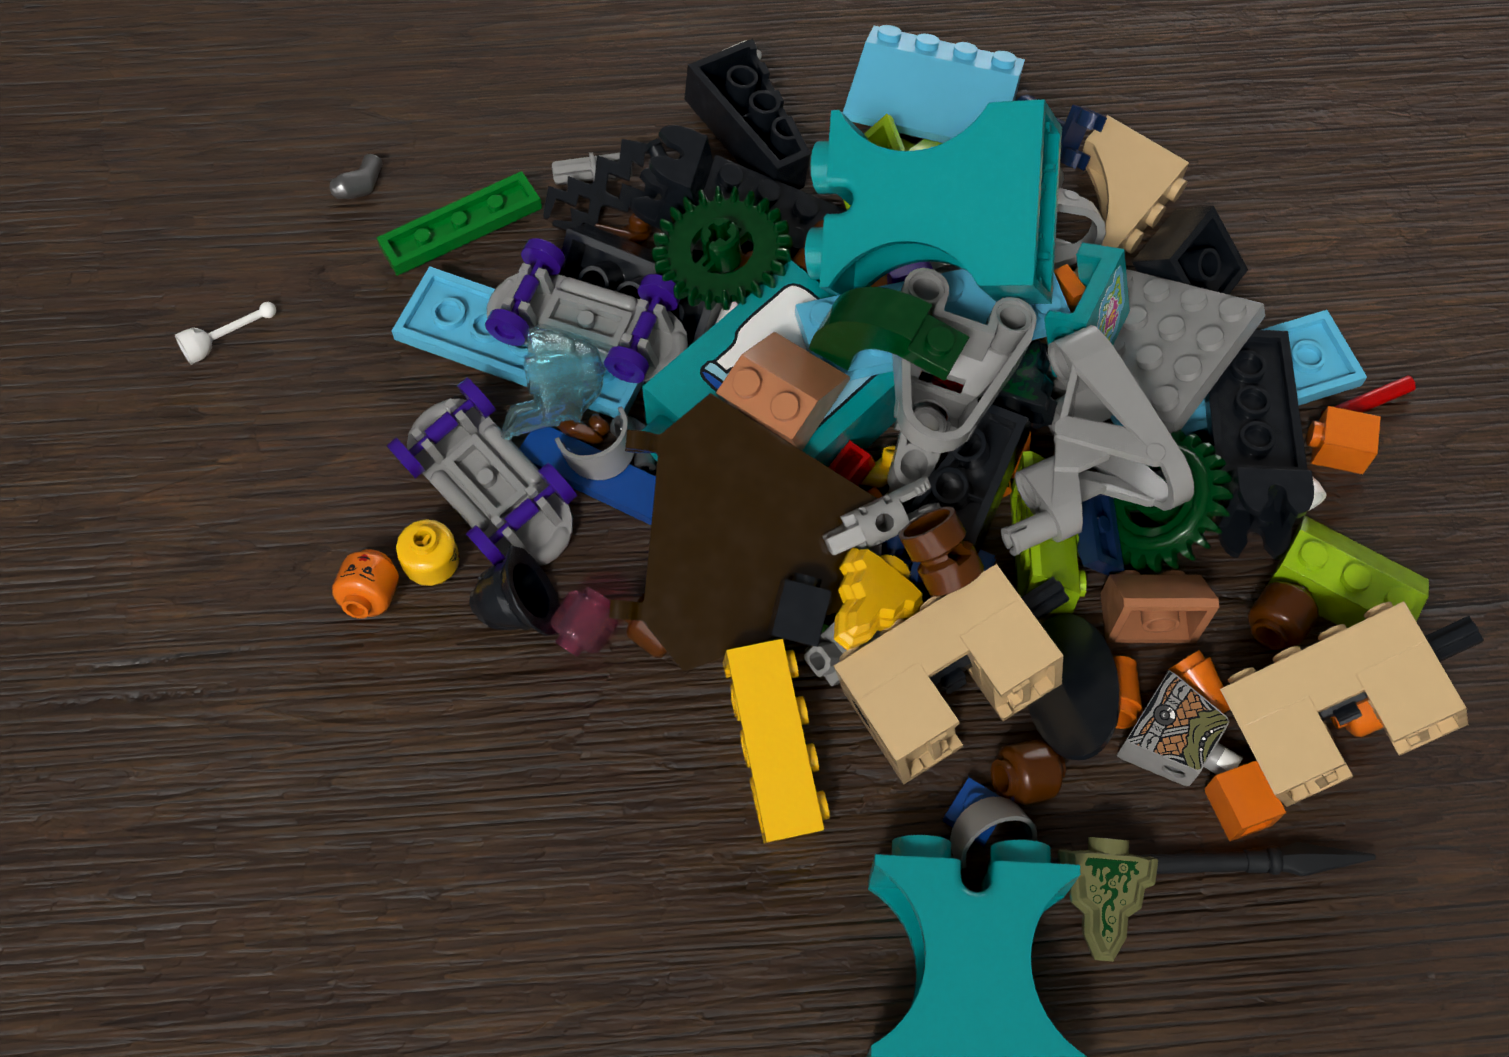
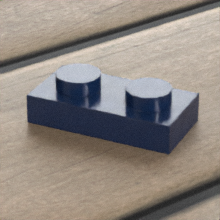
M1099 494L1082 502L1083 524L1082 532L1078 534L1079 542L1077 549L1083 566L1109 576V574L1124 571L1114 499L1113 497Z

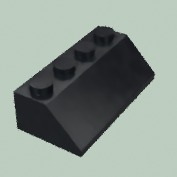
M589 224L567 228L561 249L565 256V263L559 275L641 299L638 295V288L643 277L648 274H656V261L652 257V249ZM687 296L680 300L675 310L671 311L681 321L687 333L688 347L715 325L722 309L721 303H717L713 310H706L705 301H701L697 306H690Z

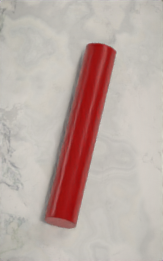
M1407 375L1334 407L1363 413L1414 391L1416 384L1413 378Z

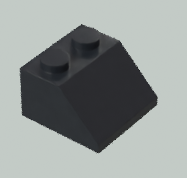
M1214 205L1175 209L1132 261L1137 272L1228 295L1248 271Z

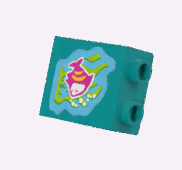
M1082 242L1076 257L1079 280L1086 289L1073 313L1067 314L1051 310L1047 312L1044 318L1047 342L1049 344L1093 325L1113 345L1130 312L1125 250ZM1051 367L1052 375L1057 377Z

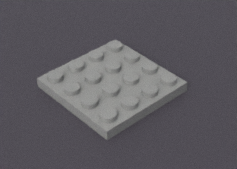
M1126 269L1130 312L1113 346L1171 434L1173 431L1176 432L1183 428L1264 319V303ZM1050 365L1047 377L1054 384L1051 396L1059 398L1066 394V388L1057 377L1052 375Z

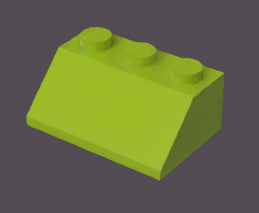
M1023 451L1016 472L1045 458L1033 451ZM1015 478L1010 494L1012 525L1033 516V513L1019 494ZM1078 534L1058 543L1052 538L1014 556L1017 593L1020 597L1054 577L1064 587V592L1069 597V601L1050 613H1073L1079 598L1085 597L1087 587L1085 570H1078Z
M1304 516L1286 553L1281 558L1267 584L1280 581L1298 583L1304 586L1314 598L1320 616L1337 625L1345 624L1347 628L1365 620L1363 615L1368 610L1385 602H1391L1395 606L1404 601L1417 621L1429 597V579L1307 516Z

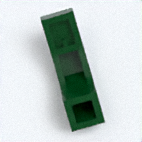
M859 287L844 292L835 300L815 332L809 350L847 371L860 351L866 349L883 350L893 353L945 381L970 337L929 315L932 304L918 297L889 288Z

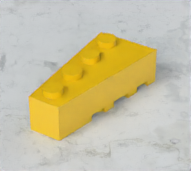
M783 639L726 650L723 667L726 678H732L733 684H730L731 703L734 716H736L737 721H741L742 730H740L741 747L746 766L751 768L750 786L763 843L823 831V820L830 819L824 791L816 792L812 773L819 771V763L814 744L805 743L802 725L809 724V718L804 697H795L792 678L799 677L793 649L785 651Z

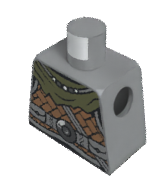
M1170 670L1116 755L1124 761L1183 786H1190L1203 767L1217 775L1237 768L1243 759L1240 755L1218 743L1230 723L1228 717Z

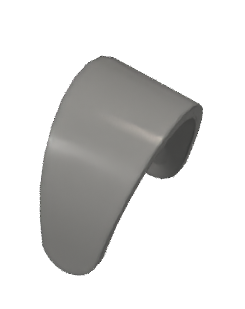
M622 406L618 408L620 418L623 420L621 434L609 448L593 455H577L568 451L559 437L555 438L564 459L578 475L591 480H607L623 472L630 464L634 453L626 452L625 446L627 430L633 429Z
M1004 797L981 799L966 808L957 818L952 828L950 841L953 857L961 860V869L966 868V854L972 842L988 828L1005 821H1021L1027 839L1035 841L1037 840L1035 824L1019 805Z

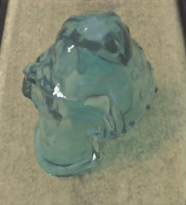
M538 326L527 329L528 355L524 356V368L528 391L530 395L533 394L534 399L510 405L502 427V439L511 440L513 436H519L541 428L560 426L562 422L566 421L581 422L583 413L601 394L603 377L607 371L602 363L597 347L587 340L573 338L568 334H562L551 329Z

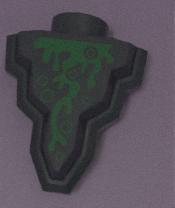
M1032 340L1018 368L992 404L1028 417L1031 428L1040 429L1043 426L1052 425L1057 402L1051 398L1054 384L1047 377L1050 367L1048 346L1039 340Z

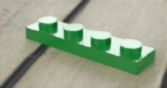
M520 171L376 238L381 251L396 276L542 209L541 199L524 173Z

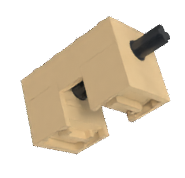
M995 564L986 571L983 570L978 578L967 586L946 596H932L922 604L920 612L906 621L898 619L890 628L882 630L880 637L866 646L863 644L846 650L840 656V662L835 664L834 668L842 690L903 784H906L963 747L955 732V727L960 724L959 720L937 688L943 687L947 695L951 694L967 683L964 671L967 670L1002 721L1007 720L1062 684L1063 654L1038 621L1069 601V597L1064 592V587L1059 580L1056 581L1052 577L1020 597L998 565Z
M1404 601L1395 606L1391 602H1385L1368 610L1363 615L1365 620L1349 628L1345 624H1340L1322 632L1318 636L1320 642L1301 650L1300 646L1290 647L1272 658L1273 664L1259 671L1251 667L1232 675L1228 679L1230 684L1220 690L1274 795L1288 807L1353 777L1325 720L1336 716L1340 726L1362 716L1357 705L1365 701L1371 705L1377 719H1379L1399 756L1469 725L1467 708L1440 662L1484 642L1478 627L1470 616L1424 636Z

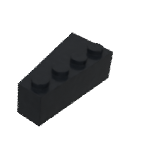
M753 38L688 64L684 100L736 161L743 167L798 190L804 188L811 153L792 116H787L783 107L784 100L779 90H774L769 80L770 72L765 62H760L757 56V46Z
M992 404L978 423L968 442H965L954 451H950L939 467L933 470L928 477L931 488L924 494L915 497L909 507L906 506V514L932 503H939L941 508L953 507L967 532L963 541H970L976 552L979 553L1032 428L1029 418ZM905 550L904 557L910 558Z

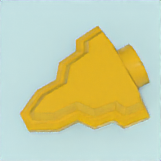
M851 548L847 552L839 567L844 576L838 589L843 605L835 616L834 640L846 650L867 643L876 631L890 628L898 619L906 621L920 612V607L924 602L922 601V592L909 581L910 570L901 559L892 555L879 556L869 549Z

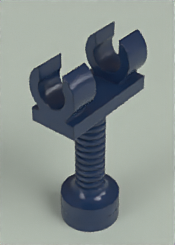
M1026 94L1019 97L1016 101L1039 99ZM1073 104L1066 121L1057 118L1062 126L1060 162L1074 169L1078 167L1085 171L1091 156L1078 150L1087 129H1095L1102 132L1107 117L1091 109Z

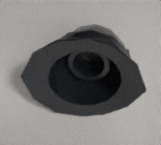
M509 546L505 561L496 564V567L493 565L477 578L478 582L470 593L469 604L472 612L481 622L493 629L509 631L522 629L525 631L532 628L544 636L560 634L562 621L561 607L558 594L547 574L525 549Z

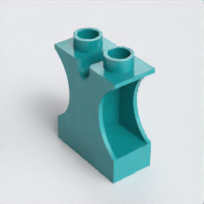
M1041 99L989 102L977 119L954 138L937 146L915 151H897L877 146L869 142L867 136L840 110H831L829 140L817 141L813 146L811 154L812 182L818 194H837L851 206L844 213L826 214L823 227H812L808 231L805 243V263L810 278L812 280H820L819 288L832 296H837L851 289L870 287L887 273L905 265L918 262H941L968 271L976 284L996 302L1002 298L1015 297L1024 300L1028 304H1052L1062 126L1046 101Z
M931 835L901 836L892 840L891 855L875 854L868 878V890L886 903L903 925L914 954L916 982L910 1010L890 1033L871 1045L866 1057H1087L1061 1035L1047 1016L1035 989L1031 965L1032 943L1037 923L1045 911L1063 900L1081 875L1080 865L1051 863V847L1042 842L1031 840L998 842L991 846V865L981 882V892H973L962 883L961 860L951 858V842L945 838Z

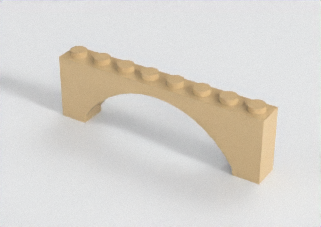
M1107 115L1102 132L1094 130L1086 139L1082 152L1091 156L1086 170L1094 185L1100 214L1105 222L1106 235L1102 246L1124 249L1125 252L1127 251L1132 254L1143 239V230L1147 226L1155 227L1166 210L1164 205L1169 200L1175 202L1184 191L1187 181L1183 177L1189 162ZM1077 268V269H1076L1075 271H1073V272H1074V273L1076 274V276L1079 278L1078 268ZM1047 337L1035 339L1048 346Z

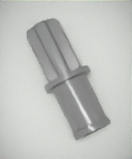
M589 152V157L553 162L552 173L555 184H567L568 176L582 182H594L597 156H594L593 152ZM620 153L598 156L619 162ZM610 174L608 175V178H616Z

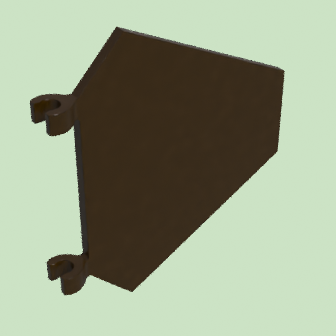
M711 393L661 434L627 430L626 452L656 453L658 455L644 601L633 602L611 599L609 618L642 621L683 672L724 657L726 650L757 644L774 637L767 635L780 580L787 579L792 581L794 573L821 579L820 588L832 591L826 616L840 610L843 602L838 589L844 576L839 567L850 549L837 555H832L828 551L822 535L843 525L840 516L878 498ZM880 514L877 517L876 527L884 523V514ZM882 543L869 550L881 556Z

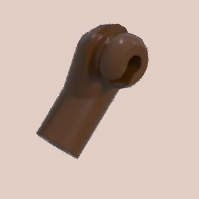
M634 213L629 217V224L622 228L596 223L594 226L637 244L647 240L652 231L651 227H649L650 225L639 219Z
M562 403L553 404L547 411V419L561 432L593 445L604 441V435L610 431V424L598 414H593L585 424Z

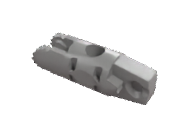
M924 476L840 516L843 525L822 535L828 551L832 555H837L853 547L870 549L899 535L901 530L916 518L941 508L939 503H932L906 514L902 505L903 502L920 496L931 488L928 477ZM880 514H884V523L876 527L877 517Z

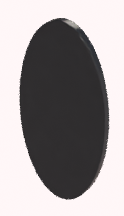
M1059 614L1049 618L1041 626L1063 654L1062 684L1028 705V710L1038 733L1057 754L1071 760H1086L1097 755L1105 748L1116 729L1121 705L1119 675L1113 655L1100 632L1087 620L1077 615Z

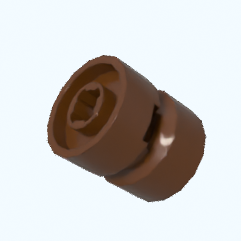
M943 507L930 511L906 525L899 534V538L913 562H921L917 572L930 596L937 597L955 592L977 579L984 570V565L973 544L970 541H963L967 532L953 507Z

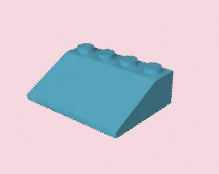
M892 25L873 26L865 42L843 114L851 122L867 126H873L883 116L888 114L892 116L898 133L944 143L970 126L983 112L989 102L1015 101L1025 59L1016 58L1014 54L1007 51L990 52L981 50L967 42L954 44L941 41L932 34L914 35L901 32L898 27Z

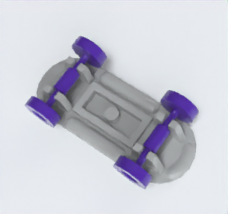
M532 238L526 242L521 252V257L525 263H522L519 273L508 277L499 284L491 294L487 304L485 328L497 340L512 346L525 344L607 370L616 378L629 383L649 381L688 348L687 333L681 321L671 312L677 308L681 300L674 297L673 288L676 284L672 280L663 281L662 275L648 274L643 277L638 288V295L641 299H637L633 296L581 280L559 275L565 263L563 252L551 242L539 238Z
M466 377L457 387L467 400L450 398L434 404L425 410L414 422L408 434L407 448L397 437L386 446L415 479L423 474L470 525L471 529L466 535L495 567L496 564L505 561L509 546L523 548L540 566L547 565L558 558L569 544L573 533V516L569 503L577 497V494L550 463L547 462L541 469H538L492 421L489 416L496 411L495 407L482 391Z

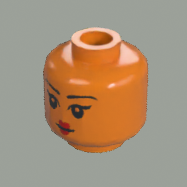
M373 549L358 551L349 554L342 562L332 585V595L347 615L359 619L374 617L383 614L390 606L399 583V573L386 554Z

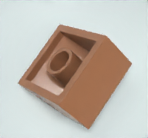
M773 332L739 357L716 394L722 401L798 449L803 450L849 382L850 377L790 340Z
M1124 570L1116 574H1109L1101 591L1106 643H1197L1220 607L1218 597L1202 575H1186L1183 571L1179 570L1166 571L1159 575H1141L1138 571Z

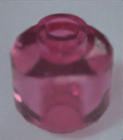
M588 586L583 591L574 589L568 592L550 620L552 629L560 634L555 643L577 657L582 650L590 654L599 653L619 623V619L609 618L610 600Z

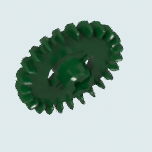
M716 186L714 201H709L703 190L700 189L698 206L693 205L684 196L683 205L685 213L682 214L675 207L671 206L670 216L672 222L661 219L660 228L662 233L656 232L653 236L656 247L652 249V257L656 261V274L662 275L663 281L672 280L676 283L673 288L675 298L684 299L688 296L690 306H697L701 301H705L706 310H713L717 303H721L723 310H730L732 302L735 301L737 304L745 305L746 297L751 293L758 298H762L760 286L763 284L770 288H775L776 282L772 275L785 276L786 269L784 265L792 260L791 252L789 251L793 245L792 237L788 234V222L786 220L781 221L780 209L776 207L770 211L767 197H764L755 207L756 200L753 190L748 192L743 202L740 201L739 191L736 186L733 187L728 200L724 199L719 186ZM701 237L704 256L695 263L692 258L693 247ZM750 239L753 244L752 256L745 265L733 271L742 261L741 246Z
M1180 429L1171 433L1191 469L1194 481V494L1190 501L1163 511L1155 506L1145 507L1113 498L1123 565L1127 566L1131 563L1136 570L1144 571L1146 564H1148L1153 571L1159 573L1162 571L1163 558L1170 567L1178 569L1177 553L1180 552L1187 559L1195 561L1196 558L1191 545L1196 543L1206 549H1210L1211 546L1203 533L1205 531L1217 534L1222 533V529L1212 519L1213 516H1230V512L1218 504V501L1233 499L1234 496L1228 489L1219 486L1231 482L1232 477L1226 471L1220 470L1225 467L1226 462L1221 456L1214 455L1216 453L1214 446L1210 443H1202L1201 438L1196 434L1186 436ZM1148 466L1152 471L1161 470V467ZM1139 510L1161 526L1153 529L1139 527L1132 519L1130 511Z

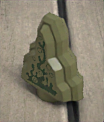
M1088 837V850H1058V864L1080 865L1081 875L1069 890L1070 902L1083 913L1082 934L1093 960L1113 962L1127 938L1128 917L1142 908L1145 889L1155 885L1158 859L1129 854V840Z

